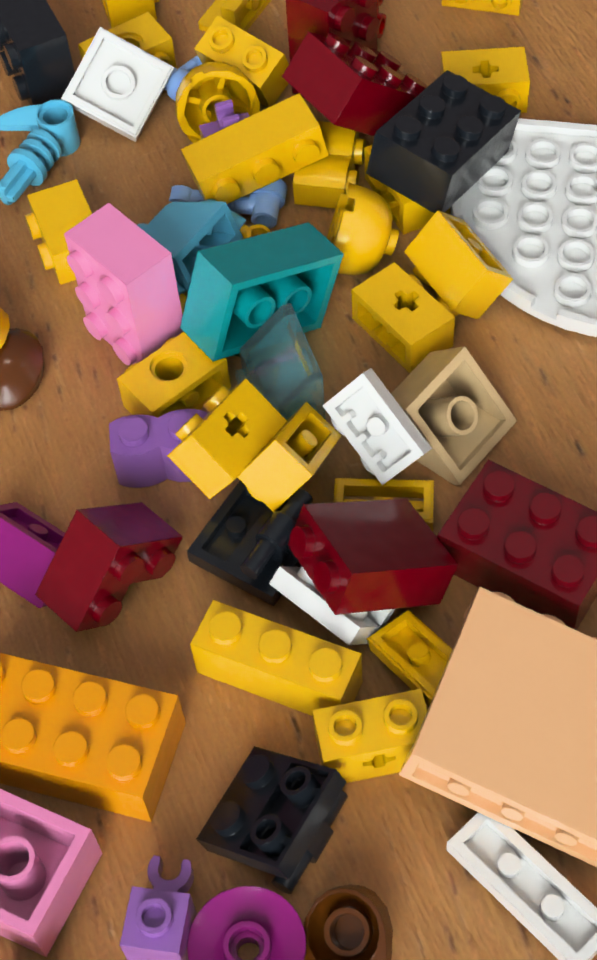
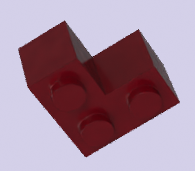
M142 502L78 509L35 595L75 632L110 625L120 614L123 606L122 600L131 583L162 578L172 568L176 559L175 552L183 536Z

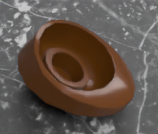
M19 328L9 329L6 341L0 349V411L12 410L23 405L33 396L42 381L44 371L43 348L37 337L27 330Z
M348 884L332 888L315 900L304 921L306 937L305 960H391L393 928L387 906L374 891L365 886Z

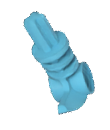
M60 99L49 100L43 104L20 107L0 116V131H30L27 139L19 145V148L12 150L7 157V164L10 169L0 180V199L2 203L11 205L19 199L29 185H41L47 178V172L53 167L54 162L60 157L74 153L79 148L80 136L73 107L69 102Z

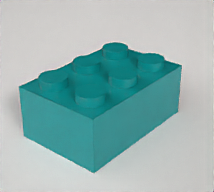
M309 222L198 250L180 328L212 361L321 328L344 253Z

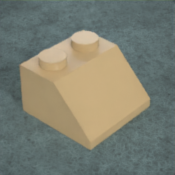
M465 346L430 352L391 393L432 448L416 461L454 485H461L517 422Z

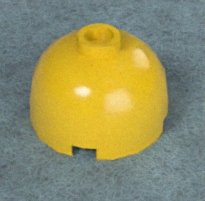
M207 62L194 67L182 78L176 91L175 114L182 131L192 143L201 140L199 125L217 121L215 103L231 99L234 114L238 115L248 112L249 116L260 112V102L252 82L237 67L225 62Z
M346 182V194H340L328 230L327 239L344 253L338 273L346 275L365 274L379 264L384 254L392 256L397 244L399 230L392 228V211L388 202L382 196L368 188Z

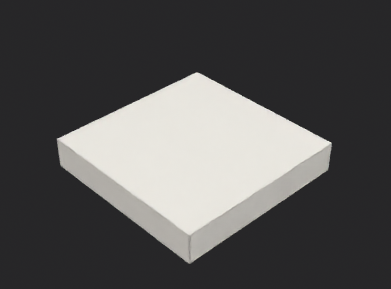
M100 27L61 100L69 102L76 111L136 142L166 87L174 67Z

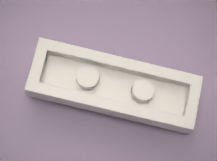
M478 812L447 841L446 850L558 960H592L597 954V907L513 828Z

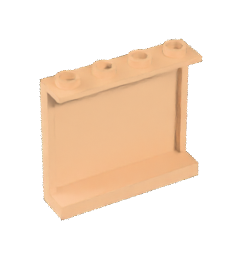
M479 587L463 616L465 618L415 743L408 752L399 775L597 867V637H590L570 628L555 616L540 614L516 603L510 596L504 593L491 592Z

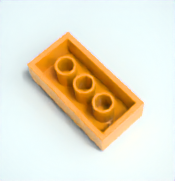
M0 653V783L152 822L186 724L179 696Z

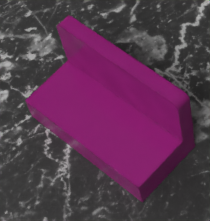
M18 502L0 505V583L36 607L42 608L47 605L35 594L65 532Z

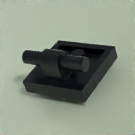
M240 480L187 550L188 559L191 563L275 606L282 594L269 583L280 566H302L293 555L288 543L291 531L296 525L303 504H311L313 498L307 491L299 488L289 500H286L273 512L263 502L252 497L246 485Z
M254 746L196 839L209 852L275 875L272 884L279 890L291 894L310 862H317L333 835V830L330 827L348 798L347 794L342 790L346 781L336 769Z

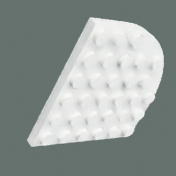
M519 118L508 152L450 207L451 215L465 220L513 278L500 294L503 298L544 322L569 331L597 337V125Z

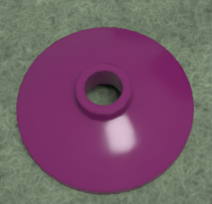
M257 886L235 887L214 896L198 912L188 935V960H242L238 957V950L246 943H253L259 947V953L253 960H305L306 955L305 931L296 910L281 895Z

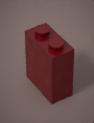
M407 498L303 504L296 525L291 531L288 543L293 555L298 559L316 589L335 615L440 604L458 566V563Z

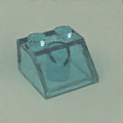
M292 304L282 305L239 349L242 369L235 370L237 383H241L246 378L286 420L306 401L325 419L323 375Z

